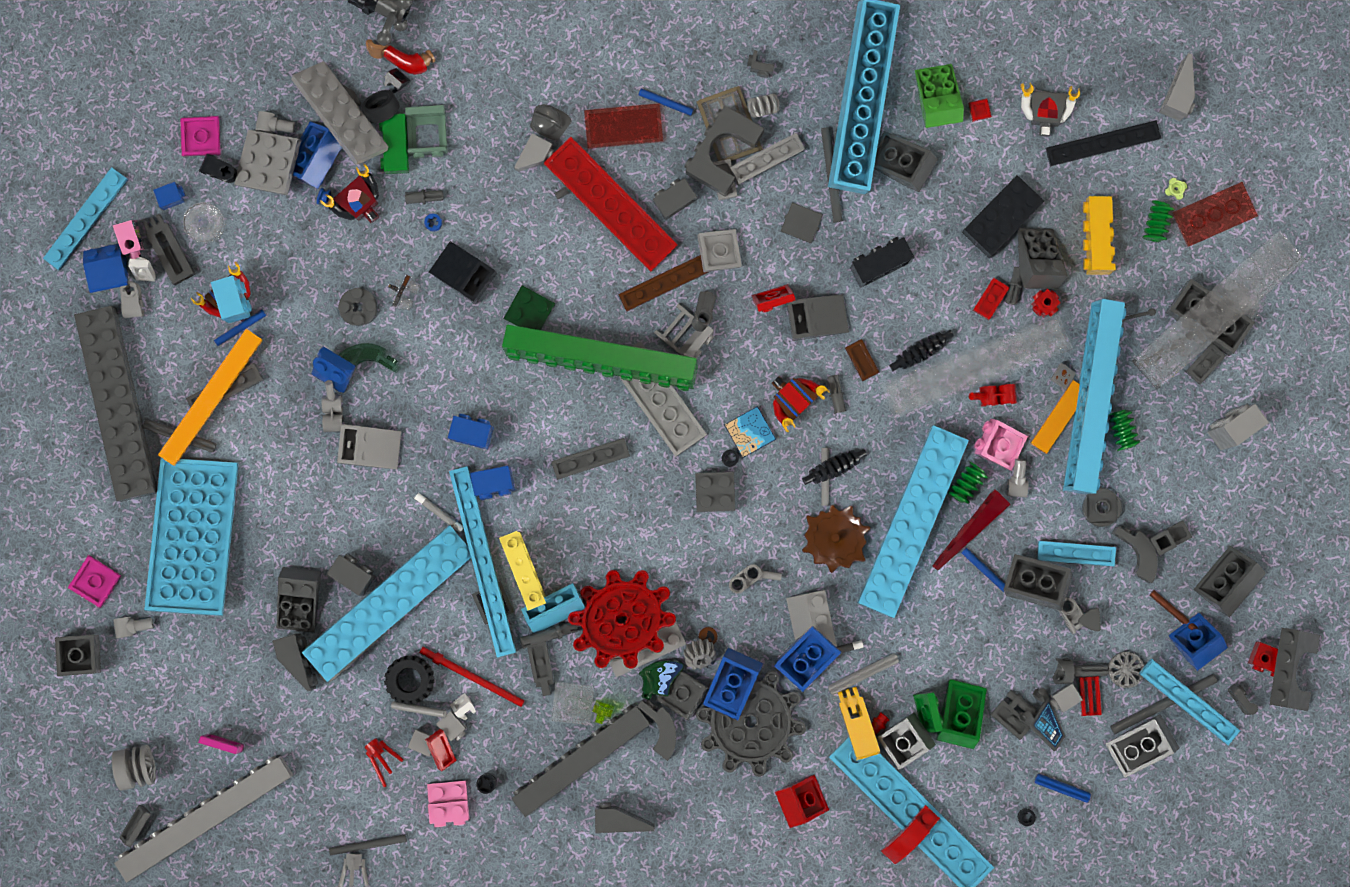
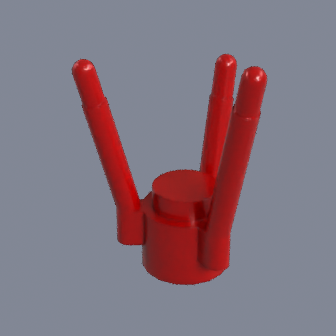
M375 738L364 748L383 787H386L387 785L375 759L378 758L387 772L392 774V770L381 756L384 752L383 748L400 762H403V758L389 748L383 740L379 742Z

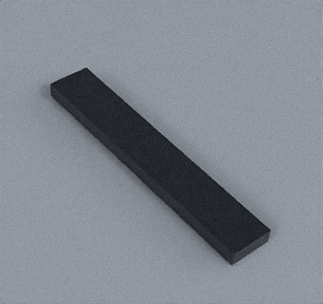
M1157 120L1045 149L1050 167L1160 140L1161 135Z

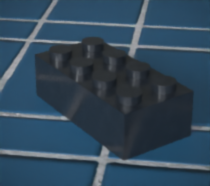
M1016 175L972 220L962 233L982 253L990 258L1043 204L1044 200Z

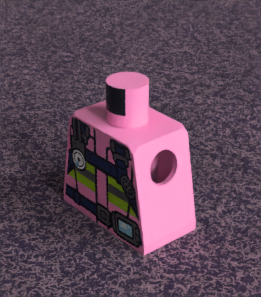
M137 220L113 225L122 254H129L130 259L141 257L140 251L145 250ZM130 240L134 242L133 248L129 246Z

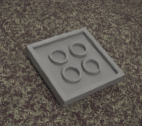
M248 130L234 185L287 196L301 140Z

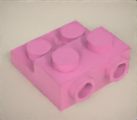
M990 419V421L985 422L982 430L984 433L982 438L975 442V454L1012 471L1015 459H1018L1028 436L998 420Z
M466 780L427 784L430 824H434V827L446 826V822H453L454 825H463L466 820H469Z

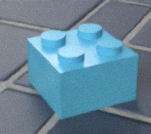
M233 275L211 282L222 320L232 323L251 317L250 311H252L249 300H246L244 293H246L244 282H241L240 279Z

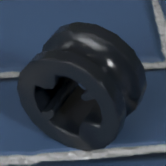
M726 450L723 453L722 463L725 466L733 467L738 463L739 456L736 451ZM732 453L736 460L728 464L726 462L727 459H724L725 455L729 456Z
M1027 808L1020 810L1017 816L1019 823L1023 826H1031L1036 820L1035 813ZM1023 813H1031L1030 822L1025 821L1024 823L1022 821V819L1024 818L1022 816Z

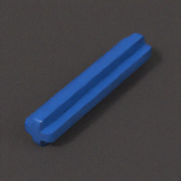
M1037 774L1035 778V784L1086 803L1090 800L1091 794L1089 792L1041 774Z

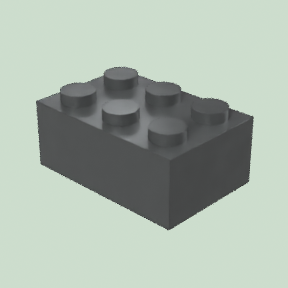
M1014 554L1004 586V593L1008 597L1062 611L1073 574L1069 568Z

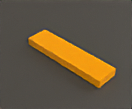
M1074 380L1071 382L1030 443L1045 454L1048 453L1076 411L1079 383Z

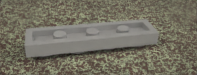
M797 133L731 166L729 170L735 177L737 185L797 155L804 151L805 148Z

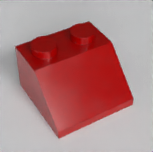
M815 774L775 792L789 828L805 824L829 811Z

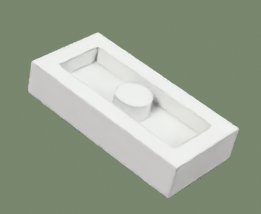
M141 257L129 259V268L136 280L155 282L156 273L149 260Z

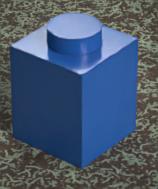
M176 182L153 190L159 207L162 210L185 202L183 199L186 196L182 185L179 186Z

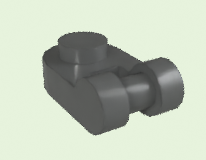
M1234 684L1228 688L1229 694L1245 715H1254L1258 712V706L1250 703L1245 696L1247 693L1241 685L1237 686Z

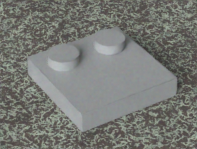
M736 229L699 233L697 235L703 272L742 267Z

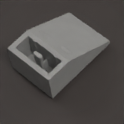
M341 424L337 463L397 470L401 431Z

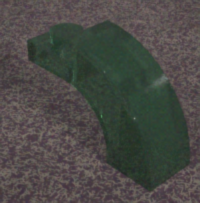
M356 344L346 348L339 354L340 357L355 366L365 361H375L394 373H397L400 368L396 364L398 362L396 359L389 355L387 358L384 357L388 350L375 344Z

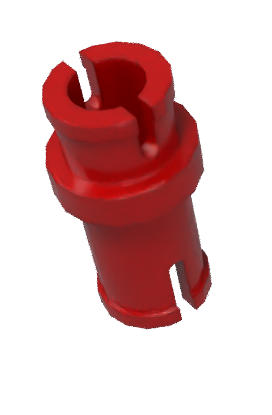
M882 712L872 719L873 722L871 724L875 736L881 729L884 730L886 723L890 721Z

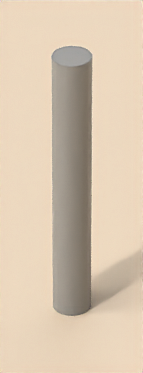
M821 448L822 463L829 458V448ZM829 479L825 482L821 481V506H829Z
M393 701L391 704L392 709L442 718H445L447 714L446 710L413 704L406 705Z

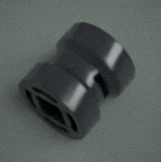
M490 773L481 775L476 782L477 789L483 794L491 793L497 785L496 778Z

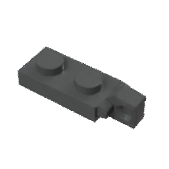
M543 642L527 647L536 688L541 687L543 696L551 695L549 685L554 684L547 644Z

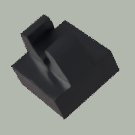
M397 68L388 71L384 76V86L394 85L393 93L400 91L410 81Z

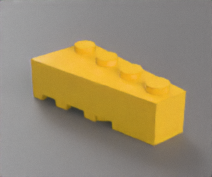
M1089 196L1086 202H1083V213H1086V220L1083 221V232H1086V239L1083 240V251H1086V258L1083 259V270H1086V275H1110L1116 270L1115 263H1111L1113 256H1115V247L1111 246L1110 243L1113 242L1114 229L1110 227V223L1113 222L1112 196Z

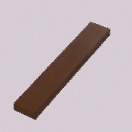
M701 255L618 295L626 312L709 272H703Z

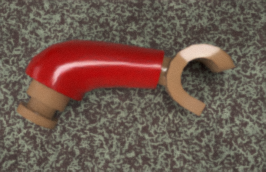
M371 39L366 40L367 51L373 58L381 59L384 57L409 74H422L427 71V66L430 65V62H435V58L430 50L425 51L426 54H406L391 45H376Z

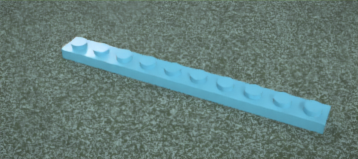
M469 467L451 470L449 474L496 656L501 657L516 653L477 497L474 496Z

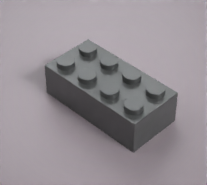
M1193 279L1185 283L1165 312L1210 344L1213 343L1228 356L1235 353L1255 323Z

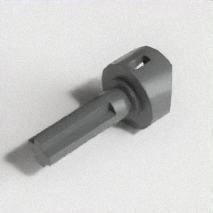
M1055 658L1058 665L1052 678L1055 684H1072L1074 677L1107 676L1109 674L1108 665H1074L1071 658Z

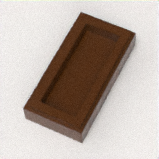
M862 339L845 347L862 382L880 373Z

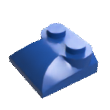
M323 346L319 350L317 357L313 360L311 374L324 383L327 380H331L333 388L338 392L344 393L356 366Z

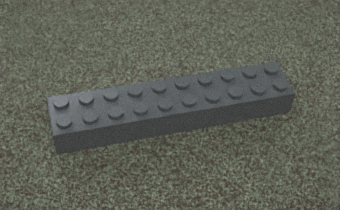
M107 306L74 314L116 501L123 502L157 494L156 479L143 429L117 308Z

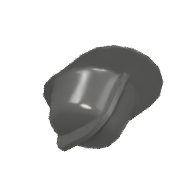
M542 104L535 107L530 127L536 133L558 141L572 120L565 112L550 105Z

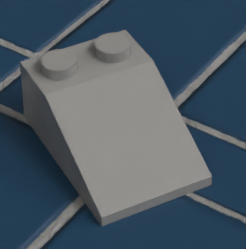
M1190 53L1180 62L1159 113L1177 121H1181L1184 117L1187 118L1195 107V103H1193L1195 98L1193 58Z

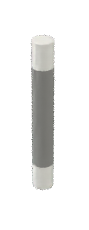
M418 493L414 498L459 533L464 529L459 522L422 494Z

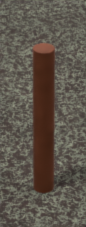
M1153 590L1150 593V597L1182 624L1189 623V619L1158 592ZM1194 623L1188 626L1190 630L1198 629Z

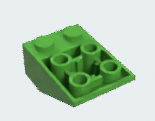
M952 64L915 70L925 127L930 128L963 122L964 107Z

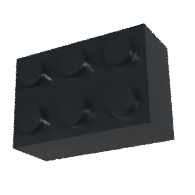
M895 237L889 240L885 247L877 246L871 250L869 255L864 256L862 254L854 258L850 269L859 287L862 288L911 263L915 257L905 238L899 239Z

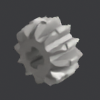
M776 94L763 95L747 101L748 112L753 118L774 114L780 110V103Z
M699 639L696 642L692 640V644H687L683 653L687 666L692 667L693 670L696 668L700 670L704 667L708 668V665H713L714 660L717 659L715 646L708 639L703 641Z

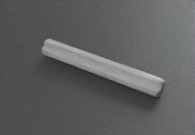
M893 653L828 685V689L834 695L897 664L899 659Z

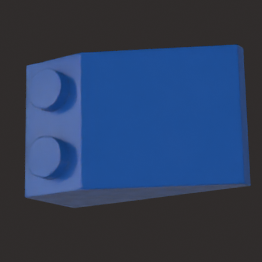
M812 626L789 646L777 659L774 666L803 692L841 654V651Z
M728 647L703 705L739 720L764 663Z

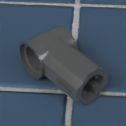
M701 291L699 293L695 315L691 323L692 327L698 332L704 331L713 319L712 313L716 296L712 292ZM699 318L704 319V320H705V323H704V322H701V321L699 320Z

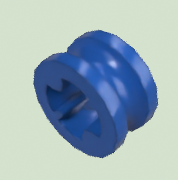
M321 188L317 196V204H321L320 200L327 203L329 198L325 194L331 196V190L325 191L324 188Z
M429 214L426 216L424 224L429 231L435 232L441 228L442 220L437 214ZM437 218L436 222H438V225L429 227V219Z

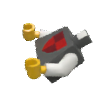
M1031 82L1029 89H1024V83L1020 86L1023 92L1021 108L1026 118L1031 120V125H1040L1039 136L1044 137L1050 136L1051 126L1058 127L1060 123L1067 120L1073 111L1076 98L1080 96V88H1078L1076 94L1071 93L1072 86L1069 87V97H1067L1068 94L1033 91L1034 88Z

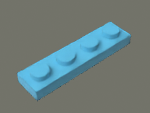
M1038 541L1037 560L1115 566L1116 547Z

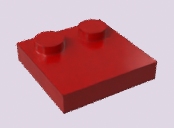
M788 284L751 295L753 303L759 312H769L773 310V307L796 301L794 293Z

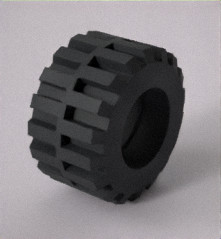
M403 656L396 659L389 665L384 676L386 677L384 685H386V691L391 695L390 697L397 700L398 703L406 705L415 704L427 698L433 690V684L435 683L434 671H432L430 664L418 656ZM405 669H414L420 675V686L414 691H405L399 685V675Z

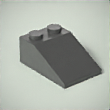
M884 131L878 141L874 169L896 182L920 192L938 159L931 150Z
M1161 714L1106 743L1124 778L1174 754L1180 748Z
M601 802L595 808V833L654 831L655 829L654 823L620 807L611 806V802Z

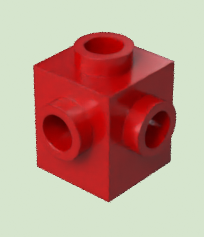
M1047 289L1044 292L1040 290L1032 297L1034 299L1031 303L1033 306L1032 310L1039 317L1042 316L1044 318L1047 315L1051 317L1059 310L1057 306L1061 302L1058 300L1059 296L1053 290L1049 291ZM1047 299L1050 305H1045L1044 300Z

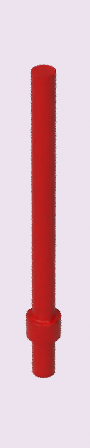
M424 646L419 652L430 658L433 663L447 667L522 707L525 701L444 658V655L439 652L435 653Z

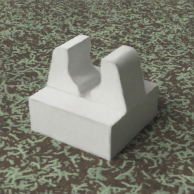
M465 693L450 704L454 714L463 720L467 719L465 713L469 710L473 714L476 712L470 698Z

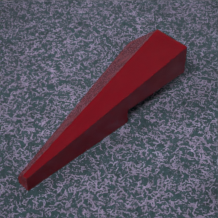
M992 490L970 520L966 521L932 567L937 571L942 568L1011 504L997 490Z

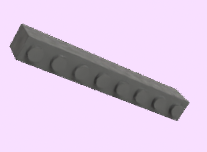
M629 705L622 711L624 715L618 719L616 716L607 722L608 726L605 729L601 730V728H598L591 734L593 738L587 742L585 739L575 746L577 750L573 753L566 752L560 757L562 761L558 764L551 763L544 769L546 773L542 776L535 775L529 780L530 785L526 788L521 786L513 792L515 796L511 799L524 817H527L649 726L650 722L637 705L634 707Z

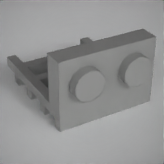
M677 304L676 307L682 312L663 334L657 330L654 334L678 354L698 358L702 353L700 349L703 345H708L714 338V330L707 326L702 332L695 331L679 349L675 346V343L689 328L694 316L680 304ZM684 315L688 316L690 320L676 337L669 341L666 336Z

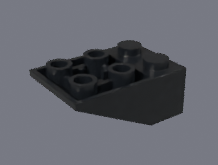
M451 241L429 270L431 275L475 305L497 275V272L490 266Z

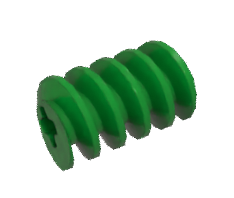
M1152 200L1155 206L1150 207L1153 213L1148 214V218L1151 220L1146 222V225L1150 228L1144 229V232L1148 235H1144L1142 238L1159 243L1167 240L1163 233H1169V231L1164 227L1171 226V223L1166 221V219L1173 218L1168 212L1175 209L1165 202Z
M1125 409L1108 414L1114 416L1109 422L1116 423L1111 429L1118 431L1113 437L1120 438L1115 444L1122 446L1117 451L1136 447L1140 443V440H1134L1138 433L1132 432L1136 425H1130L1134 418L1128 417L1132 410Z
M970 461L969 463L972 468L965 467L968 474L961 473L960 475L963 480H956L959 486L952 485L951 488L954 492H947L962 504H969L970 501L967 497H975L971 491H979L976 484L983 485L981 478H988L980 467Z

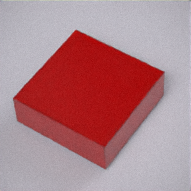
M987 99L968 103L972 122L992 117Z

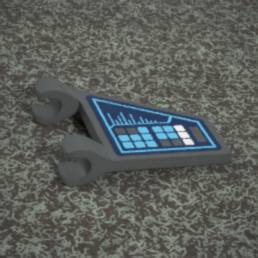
M1044 688L1035 689L1033 696L1043 702L1034 717L1029 711H1025L1024 713L1020 712L1018 719L1028 725L1053 751H1056L1065 738V734L1047 691Z

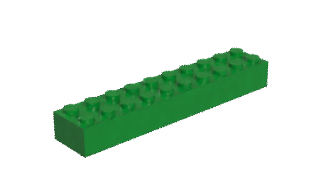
M506 325L502 344L505 355L508 356V359L514 361L525 359L531 364L542 362L546 363V366L557 367L559 365L564 366L565 369L570 371L581 369L587 374L598 372L610 378L615 375L620 376L621 379L626 381L637 379L643 384L659 383V386L665 388L676 386L677 389L682 391L694 389L698 369L697 358L513 325Z

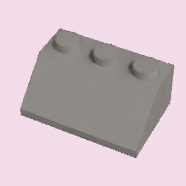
M825 590L786 598L795 641L810 627L814 626L837 647Z

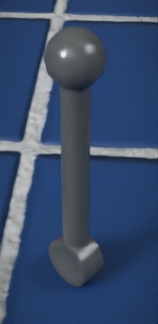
M1151 308L1146 312L1125 316L1122 319V323L1124 320L1146 315L1154 316L1156 311Z

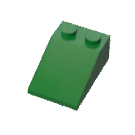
M949 680L941 711L943 731L937 732V741L970 749L975 748L980 740L987 688Z

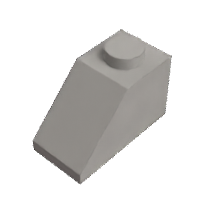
M531 134L514 167L515 170L521 172L544 164L554 153L552 143Z

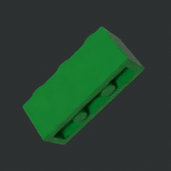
M395 114L390 119L379 123V131L383 132V140L388 145V150L383 153L384 158L380 159L381 169H384L386 174L409 173L407 117L405 114Z

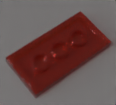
M660 103L584 110L588 149L663 142Z
M1243 182L1172 212L1187 247L1258 217Z

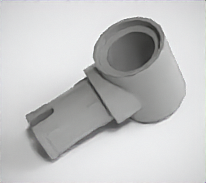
M259 111L255 131H266L270 134L276 132V130L293 133L295 122L280 120L273 113Z
M1015 459L1013 476L1007 482V485H1009L1007 496L1027 498L1028 481H1026L1025 477L1026 460Z
M131 617L113 619L116 639L130 637L136 634L137 631L154 628L152 618L135 620L134 618L131 619Z

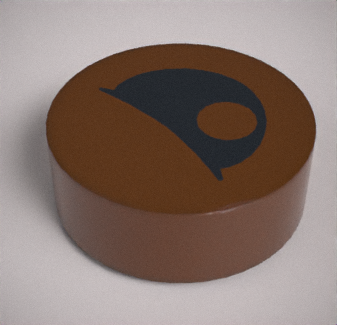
M705 627L699 632L698 638L702 641L708 639L714 645L718 635L713 628Z

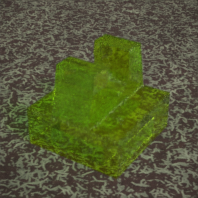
M596 700L592 711L597 713L595 722L603 724L605 716L611 718L615 706Z

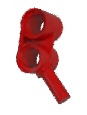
M1015 384L999 385L998 387H979L980 392H971L969 394L970 400L981 401V407L1017 403Z

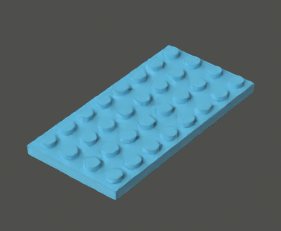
M161 458L145 611L223 616L238 463L180 459L173 466Z

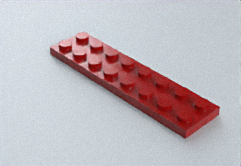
M572 137L544 162V165L650 272L678 246Z

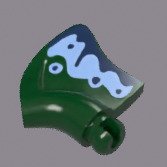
M660 661L642 669L639 672L643 680V693L641 697L648 700L652 698V694L668 697L670 687L675 678L684 669V664L675 661Z

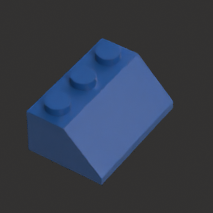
M310 121L300 138L301 143L292 176L318 189L324 182L327 172L333 166L334 160L342 150V147L328 128Z

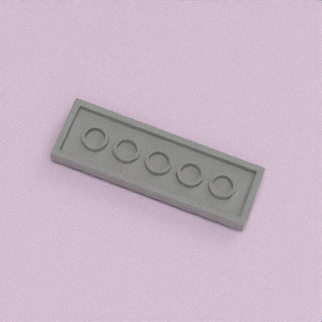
M324 61L292 75L291 80L355 165L388 150V145Z
M641 341L633 346L646 349ZM621 379L675 457L707 435L673 386L665 388L659 386V383L643 384L637 379H632V381Z

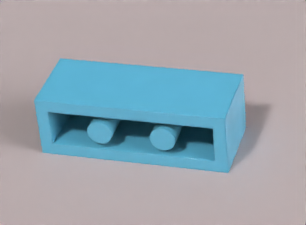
M572 583L544 597L546 604L531 610H527V607L521 610L528 626L535 633L565 620L574 611L584 610L585 605L578 590Z

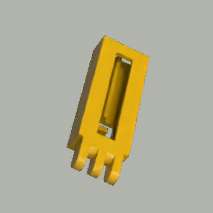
M853 687L854 695L852 696L849 689L845 690L847 696L845 698L842 691L838 692L841 702L839 707L856 760L880 754V749L863 697H859L857 687ZM851 707L853 715L857 714L858 710L860 717L851 719L848 708Z

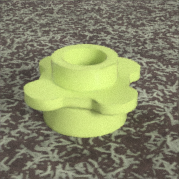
M1171 178L1165 194L1181 200L1187 184L1176 180V178Z

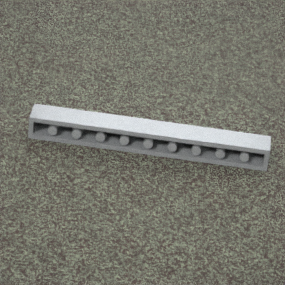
M274 755L265 761L267 765L261 769L257 766L249 771L250 776L247 778L240 777L232 782L234 786L230 789L225 787L216 793L217 797L213 800L210 797L200 803L201 807L199 809H190L183 814L185 818L180 821L176 818L167 824L168 828L163 832L159 829L150 835L152 839L145 842V840H142L134 845L135 850L129 853L127 850L117 856L119 860L114 864L125 882L131 881L294 776L283 757L276 758Z

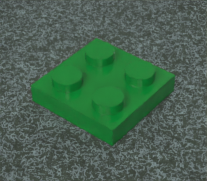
M934 692L914 694L918 718L927 732L943 731V719L938 712L939 702Z

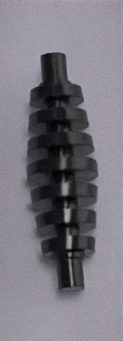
M951 330L943 334L937 332L935 333L936 338L933 335L928 336L930 342L923 338L921 339L923 346L919 341L914 342L917 349L915 350L910 345L908 347L910 353L904 350L902 352L904 357H901L900 354L897 355V360L889 365L891 371L893 372L898 368L907 369V363L910 367L914 366L913 360L917 364L921 363L919 356L924 361L927 360L926 352L933 356V348L938 352L940 350L939 345L941 344L942 347L946 346L947 340L954 336Z
M864 449L858 452L851 450L848 453L845 452L841 455L838 454L817 465L815 469L809 470V475L803 477L802 481L805 485L811 482L818 484L821 481L825 482L828 479L831 480L839 477L858 465L860 459L867 456Z

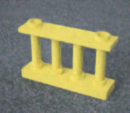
M515 531L500 537V542L527 610L546 604L544 599L546 597L521 533Z

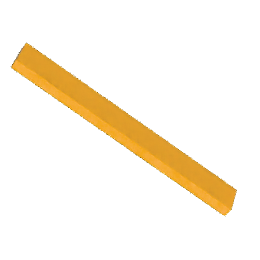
M248 329L243 332L158 455L173 466L177 464L263 341L261 338Z

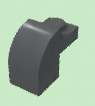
M1184 520L1154 534L1149 539L1160 556L1192 538V535Z

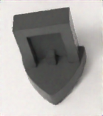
M1099 608L1088 610L1078 619V622L1090 630L1100 631Z

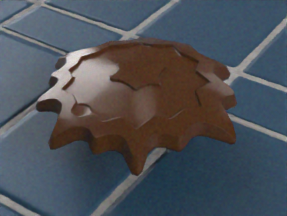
M831 505L829 512L820 511L817 517L806 516L809 527L804 536L808 543L802 549V552L812 554L814 564H826L829 571L833 573L839 566L850 568L854 561H865L862 549L867 541L864 535L871 527L861 524L860 517L854 516L852 506H848L840 511L834 505Z

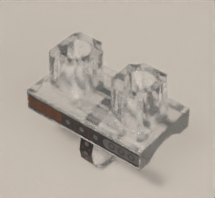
M406 274L400 288L399 286L402 281L396 279L394 285L388 283L387 288L391 289L388 295L391 298H394L397 292L391 306L398 310L401 308L410 311L413 301L405 298L408 291L417 295L421 285Z

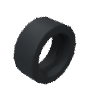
M381 90L373 93L361 105L363 114L370 123L374 124L390 119L400 108L399 102L391 90Z

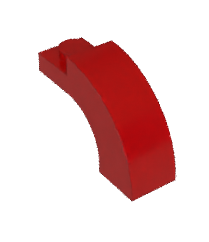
M926 805L923 806L906 827L892 837L881 852L894 864H897L919 845L940 818Z

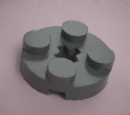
M356 287L343 294L338 309L345 322L352 326H363L369 324L375 318L377 303L375 297L369 291ZM361 302L363 310L361 312L358 310L354 312L355 307L353 305Z
M1099 488L1098 491L1096 490V494L1086 495L1083 500L1082 511L1089 523L1094 526L1105 527L1113 524L1119 518L1122 504L1119 497L1113 491ZM1100 502H1103V505L1107 506V509L1104 510L1103 513H1100V510H1097V506L1100 505Z

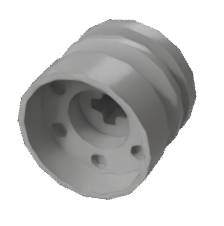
M142 745L140 748L138 746L133 747L132 755L128 749L113 751L112 770L116 785L120 791L135 788L136 781L140 787L145 786V784H155L156 766L148 745Z

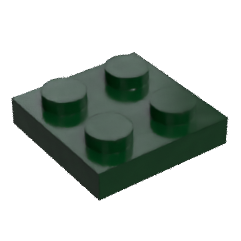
M522 285L503 319L515 326L541 330L555 303Z

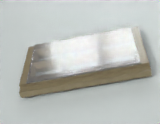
M739 86L696 101L706 129L709 125L712 126L714 124L716 112L718 109L722 110L724 106L752 121ZM734 137L720 138L712 145L718 161L727 159L734 161L763 150L760 141L755 148H752Z

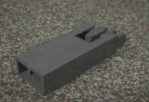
M158 213L156 215L158 223H156L153 217L149 218L152 226H149L146 220L142 223L147 231L146 236L170 281L175 286L196 274L170 225L165 224L162 216ZM160 237L162 243L168 241L170 246L162 249L157 238Z

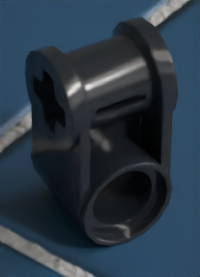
M209 154L205 155L199 172L205 175L208 174L210 177L217 178L226 183H233L237 175V170L232 165ZM225 171H227V172L230 171L231 173H230V175H228V174L225 175L224 172H225Z

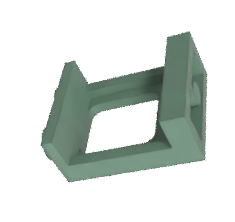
M444 105L405 107L408 126V154L415 159L424 158V155L443 157V154H447ZM418 125H438L439 147L417 148L416 127Z

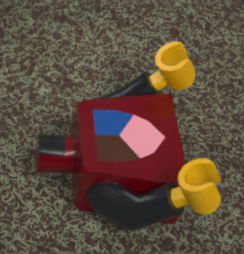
M363 163L365 170L359 171L356 167L359 176L334 198L325 194L329 201L324 203L320 200V203L329 207L340 218L347 220L357 219L359 221L365 216L370 223H373L379 218V215L373 209L379 204L377 202L379 192L377 182L369 172L367 165Z

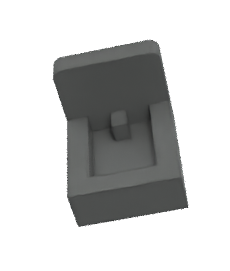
M754 50L753 55L749 54L747 66H751L750 72L757 73V76L763 78L773 75V64L757 62V50Z

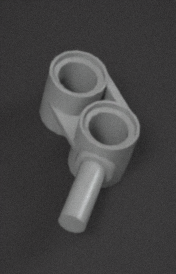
M327 380L325 382L327 395L322 396V411L325 413L322 419L323 431L340 432L342 420H344L342 414L343 407H341L343 398L342 395L334 394L333 383L331 380Z
M749 565L729 581V588L733 593H742L757 580H762V578L781 581L782 573L763 571L757 565ZM749 568L757 569L758 576L755 579L748 577L747 571ZM736 579L741 580L743 583V587L739 591L734 590L732 587V582Z

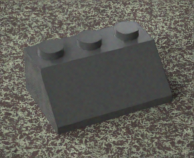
M1229 546L1193 590L1230 618L1264 577L1266 572L1256 561Z

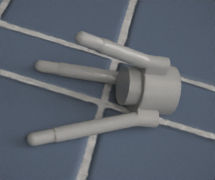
M346 854L338 887L343 886L347 867L350 870L349 887H353L354 870H359L360 866L365 887H369L365 859H362V854Z

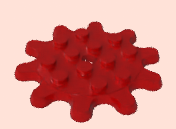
M616 570L609 571L606 574V585L603 589L596 590L591 586H585L581 589V597L586 600L587 605L584 610L574 611L568 616V621L571 625L583 628L582 635L573 642L574 649L579 652L589 648L596 649L597 655L594 663L598 668H605L611 659L621 657L625 667L634 669L638 664L637 655L640 651L650 649L652 652L659 653L664 648V643L658 638L657 633L661 628L671 627L676 622V616L673 613L661 610V604L669 598L670 590L665 586L659 587L656 590H649L646 586L649 575L644 570L638 571L634 578L628 582L622 581L619 572ZM622 616L627 617L625 624L618 623V619Z

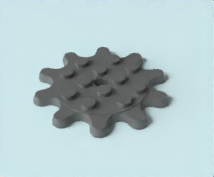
M775 671L767 672L763 680L755 682L739 720L712 708H699L696 712V718L701 722L708 723L711 727V733L702 740L701 747L708 752L717 748L723 750L725 753L723 769L726 772H733L739 763L748 762L752 767L753 774L761 777L766 773V761L768 758L774 756L785 763L793 758L792 751L787 747V739L791 735L799 736L806 731L805 724L794 720L790 715L791 709L800 703L801 697L797 692L793 691L785 695L780 694L776 688L779 675ZM748 716L756 718V724L753 727H748L745 724V719Z

